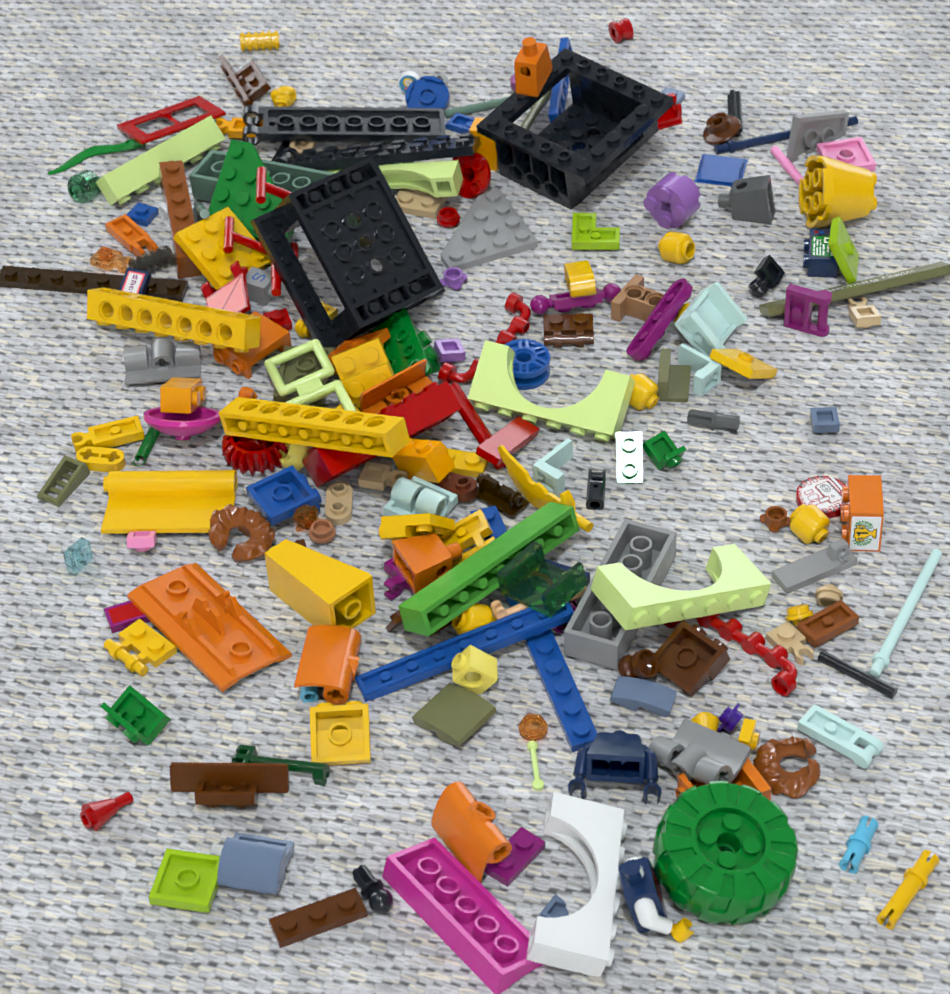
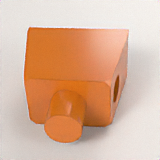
M527 37L523 39V46L514 62L516 94L538 97L553 66L548 45L536 42V39L533 37Z
M434 533L393 541V562L415 594L452 569V561L463 556L458 542L445 546L438 535Z

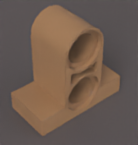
M635 274L611 301V319L620 322L626 315L646 321L664 294L644 287V277Z

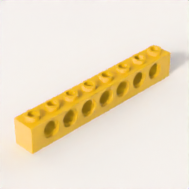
M104 287L90 289L87 292V319L97 321V325L109 326L115 324L117 329L135 328L137 333H149L151 331L157 337H168L171 335L174 336V340L188 341L191 339L194 340V344L198 345L212 343L214 348L227 349L232 347L234 352L247 353L250 348L259 347L261 317Z
M244 397L235 398L219 411L225 435L391 458L410 442L404 417Z

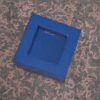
M138 202L126 215L137 225L147 227L159 212L157 207Z

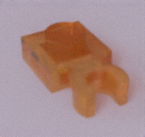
M102 246L89 259L90 266L109 272L116 268L122 274L126 272V265L135 266L132 257H123L121 251Z

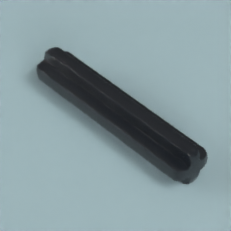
M732 89L728 95V116H735L741 121V127L736 134V137H739L743 131L741 93Z

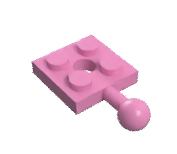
M862 137L817 144L816 151L818 155L868 169L870 172L876 169V163Z

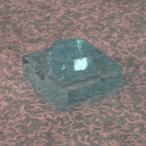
M83 537L69 546L63 553L66 569L74 575L93 560L90 541Z

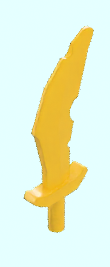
M503 445L498 446L499 454L516 488L533 507L540 509L549 502L574 506L578 526L586 532H590L593 529L594 524L576 512V502L569 490L559 494L560 498L553 493H549L540 482L536 483L531 479L529 472Z

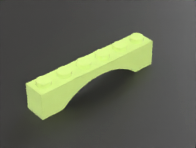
M458 160L378 165L391 189H412L428 193L433 197L458 196L463 182ZM345 168L329 169V170H324V171H326V172H331V173H336V172L341 171V170H343V169H345Z

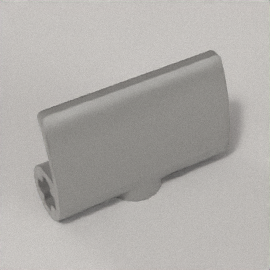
M160 338L153 341L151 348H148L147 345L124 347L125 385L166 382L172 377L201 378L200 345L194 344V341L177 342L176 346H174L173 342L169 339Z
M683 719L672 740L663 736H657L649 745V748L657 756V762L671 769L677 778L678 775L684 773L690 782L694 779L705 785L709 784L710 781H729L731 783L742 769L751 752L748 745L688 719Z

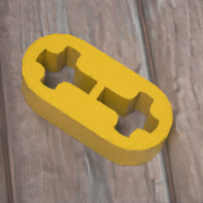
M86 446L79 449L76 453V459L87 464L89 471L109 473V471H121L126 465L123 451L115 448Z

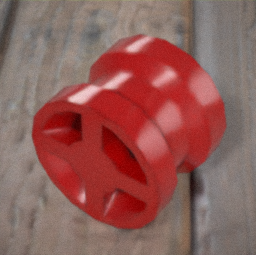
M623 18L620 22L613 21L609 23V34L615 43L621 42L622 39L629 40L633 38L634 31L628 18Z

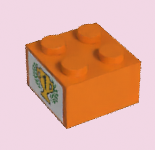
M848 475L847 486H842V502H846V504L840 506V522H845V525H841V539L843 538L849 544L850 551L880 552L884 519L881 475Z

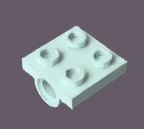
M413 476L410 480L401 477L395 482L391 491V500L383 507V512L385 516L432 513L445 517L458 504V495L416 476Z

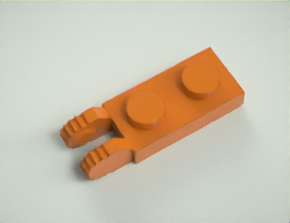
M126 214L105 223L106 231L131 253L133 252L140 261L147 260L146 253L142 248L144 246L154 256L160 253L157 244L150 238V235Z

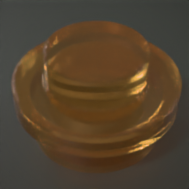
M527 714L519 723V734L528 741H538L547 735V722L539 714Z

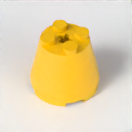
M811 155L804 163L807 170L804 179L799 181L798 191L800 214H805L808 219L805 224L807 227L821 228L829 226L832 219L841 217L843 222L866 217L871 210L876 209L877 198L874 196V186L877 182V176L875 172H870L868 169L822 155Z

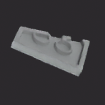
M839 110L793 115L786 157L793 163L798 160L799 155L803 153L808 155L814 152V147L817 144L835 141L846 135L849 112Z

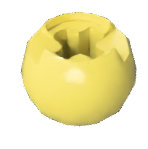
M286 443L285 446L289 450L288 453L279 450L282 455V459L279 458L281 465L284 468L293 465L297 471L301 470L304 467L302 460L309 455L307 452L310 449L309 446Z

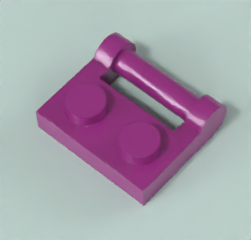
M789 284L786 289L784 327L819 337L827 336L830 330L827 323L832 293L828 290L816 291ZM813 303L819 304L817 324L811 323Z

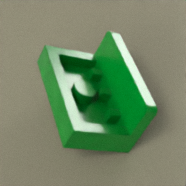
M130 685L112 707L105 702L100 705L107 712L104 718L116 728L120 725L124 726L126 729L122 733L135 744L138 740H141L148 746L171 720Z

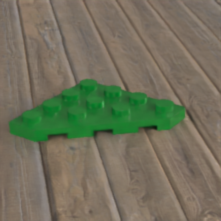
M231 139L208 209L210 212L209 216L229 207L256 240H260L251 221L274 210L283 199L266 193L265 203L258 204L256 202L257 168L260 166L266 168L252 143ZM266 168V182L274 185L272 177ZM294 229L285 233V236L289 243L291 241Z

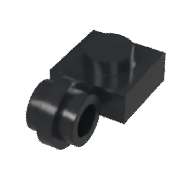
M771 255L764 257L754 271L757 278L748 285L750 288L749 292L752 296L756 295L757 298H760L769 289L776 287L785 274Z

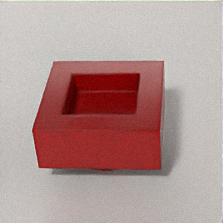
M287 308L263 313V316L286 330L293 329Z

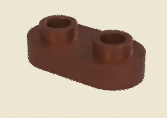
M449 472L439 483L429 482L458 495L459 502L471 501L479 493L475 479Z

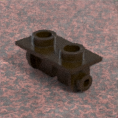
M487 473L478 475L476 482L479 485V493L476 498L490 506L496 505L498 511L513 518L529 504V501L524 499L521 492L515 491L504 484L501 486L499 481L493 479Z

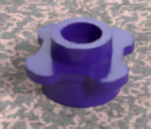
M737 703L733 710L728 706L720 715L719 720L722 724L719 726L718 732L723 728L730 733L741 720L744 714L737 710L740 706L739 703Z

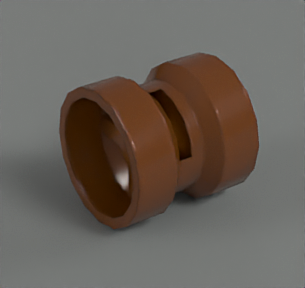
M649 649L625 655L619 660L618 664L620 676L639 679L655 676L659 668L656 655Z

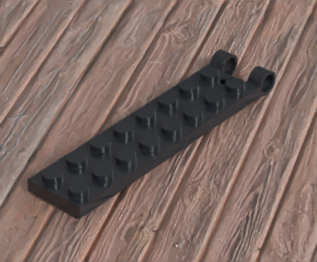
M248 105L243 110V121L248 126L244 127L242 131V141L252 143L254 146L258 145L260 141L391 143L392 141L403 139L405 142H414L416 138L427 137L428 140H437L438 136L445 135L444 108L258 107L256 105ZM254 113L257 116L251 118L248 117L247 114ZM263 121V127L256 126ZM247 134H255L256 137H254V138H249V137H247L246 135H247Z
M463 133L457 138H451L450 135L438 136L437 140H428L427 137L414 139V142L405 143V140L401 139L383 145V142H373L366 147H361L360 144L348 145L346 149H338V146H331L325 148V151H316L315 148L303 150L302 153H298L295 148L288 147L273 161L316 170L347 168L371 156L378 165L473 156L480 147L481 140L480 136H473V133ZM289 152L293 154L295 160L290 161L288 157L284 156V153Z

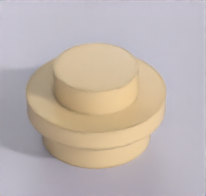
M825 584L815 591L817 604L821 607H828L839 600H843V592L835 585Z

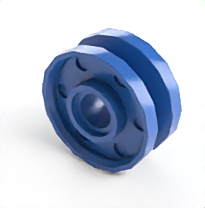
M519 339L504 344L515 352L513 373L518 390L535 389L549 379L551 356L549 350L542 343L535 340Z

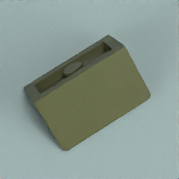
M661 349L657 396L659 401L686 403L689 399L691 366L671 365V349Z

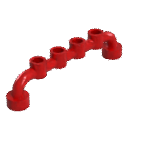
M515 292L508 296L505 302V310L513 314L520 311L521 314L519 317L515 316L512 319L510 326L499 333L494 343L504 345L517 340L516 333L524 335L529 330L530 322L528 320L531 316V310L523 302V296ZM474 359L470 369L465 373H457L456 366L448 362L444 363L439 370L438 381L443 383L447 381L448 384L451 381L456 383L470 382L474 378L479 359Z
M720 614L697 618L698 623L702 627H712L719 631L720 636L724 640H734L739 643L747 654L753 655L756 653L764 658L769 667H779L784 670L771 679V685L776 693L781 696H788L796 689L797 669L788 660V652L783 646L776 645L773 649H769L764 646L765 638L761 633L753 632L747 636L742 633V624L735 618H731L726 623L719 619ZM681 621L665 623L663 625L668 628H674Z

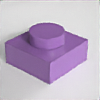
M459 338L435 340L434 349L439 355L440 362L453 363L454 361H465L466 352Z

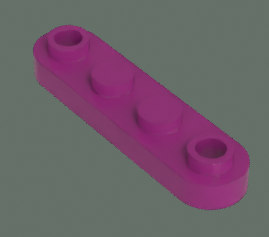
M685 278L677 280L669 287L629 344L626 352L634 361L645 360L650 356L651 349L664 336L665 329L678 316V311L684 302L691 297L693 287Z

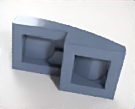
M618 676L610 701L632 711H637L639 707H642L659 716L667 717L671 712L677 691L648 680Z

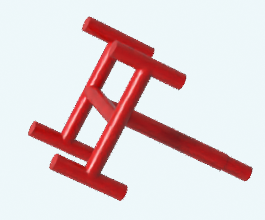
M263 166L257 168L256 202L258 204L266 202V193L281 199L293 193L266 182V168ZM231 216L225 218L223 251L226 254L233 252V242L268 255L261 241L259 242L234 232V218ZM292 242L290 245L299 260V245L296 242ZM271 262V294L273 296H280L282 280Z

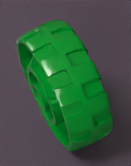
M710 781L707 785L700 787L695 785L688 788L677 797L675 803L670 804L666 809L654 838L653 854L655 861L653 867L659 884H663L669 894V898L680 909H685L696 915L697 919L708 923L718 924V922L739 925L752 922L761 913L767 914L785 895L796 870L798 843L795 831L788 823L787 815L774 801L764 797L761 791L744 784L742 786L730 784L729 781Z

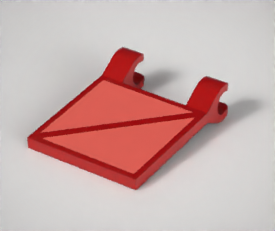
M237 260L230 265L235 278L218 290L214 287L211 288L209 281L201 285V291L206 300V307L243 314L251 309L245 276L248 273V269L245 266L241 267Z

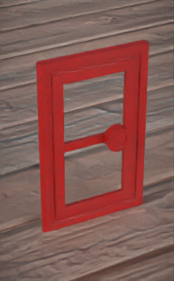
M197 96L117 124V129L143 145L186 130L209 116H212L213 119L225 116L226 112L203 97ZM193 105L207 112L182 122L172 117L173 112ZM159 117L166 118L174 124L149 134L136 127V125Z

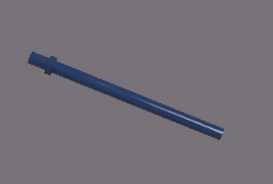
M857 116L849 117L847 127L858 124ZM791 129L735 142L728 140L725 144L714 146V152L716 155L727 152L731 154L735 153L736 150L787 140L790 138Z

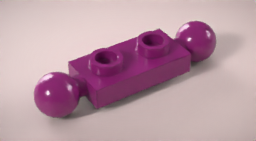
M609 283L602 290L596 287V295L571 298L569 292L549 295V298L543 295H536L531 299L530 308L538 315L546 313L549 308L558 310V312H569L573 307L579 306L582 308H593L597 303H603V299L611 303L621 291V288L615 283Z

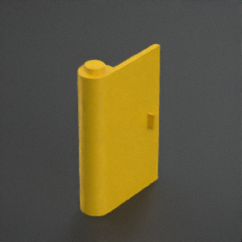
M109 471L108 476H104L103 489L104 492H108L109 499L101 526V534H119L136 531L208 533L213 511L216 509L220 511L228 504L235 506L238 488L237 471Z

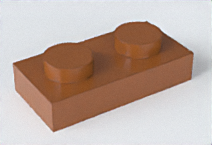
M839 600L797 623L796 629L806 637V641L813 648H816L858 625L859 616L842 600Z

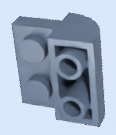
M235 833L233 838L227 837L220 855L217 885L228 886L231 889L253 890L262 894H277L285 880L286 866L294 853V841L243 833Z

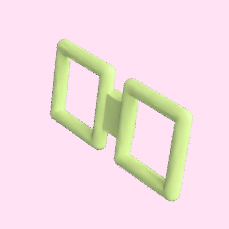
M313 339L265 360L264 366L278 394L284 397L297 391L299 395L286 403L308 405L335 392L344 410L357 412L340 380H335L326 385L322 384L321 380L333 376L335 369L318 339ZM314 351L323 369L285 385L276 366Z

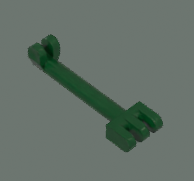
M238 745L236 754L233 755L231 762L288 764L289 771L312 774L314 784L323 787L327 782L326 777L328 778L331 772L330 767L326 763L257 756L256 747L249 745Z

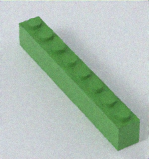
M554 502L547 503L398 605L405 630L429 637L580 531L574 506Z

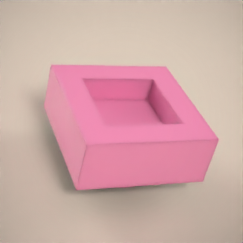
M156 531L129 532L126 538L127 548H135V551L138 552L151 550V547H155L157 542Z

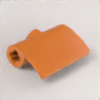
M423 359L362 392L360 395V411L378 414L383 408L393 403L396 405L406 396L414 392L417 394L424 387L433 383L425 374L427 360Z
M338 625L309 626L294 687H324L323 697L328 703L334 705L346 703L359 662L358 654L362 640L360 632L350 627Z
M457 781L448 785L442 792L433 812L431 826L454 857L481 883L487 863L503 861L510 854L512 845L497 825L492 824L496 817L495 812L488 805L477 801L463 782Z

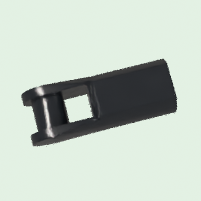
M589 469L586 494V508L588 510H602L604 507L605 469L602 472H592V469Z

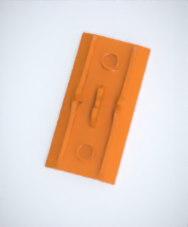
M197 563L183 565L138 586L127 594V598L221 692L237 683L238 680L274 662L278 663L292 657V653L237 602L236 597L230 595L229 590L226 591Z

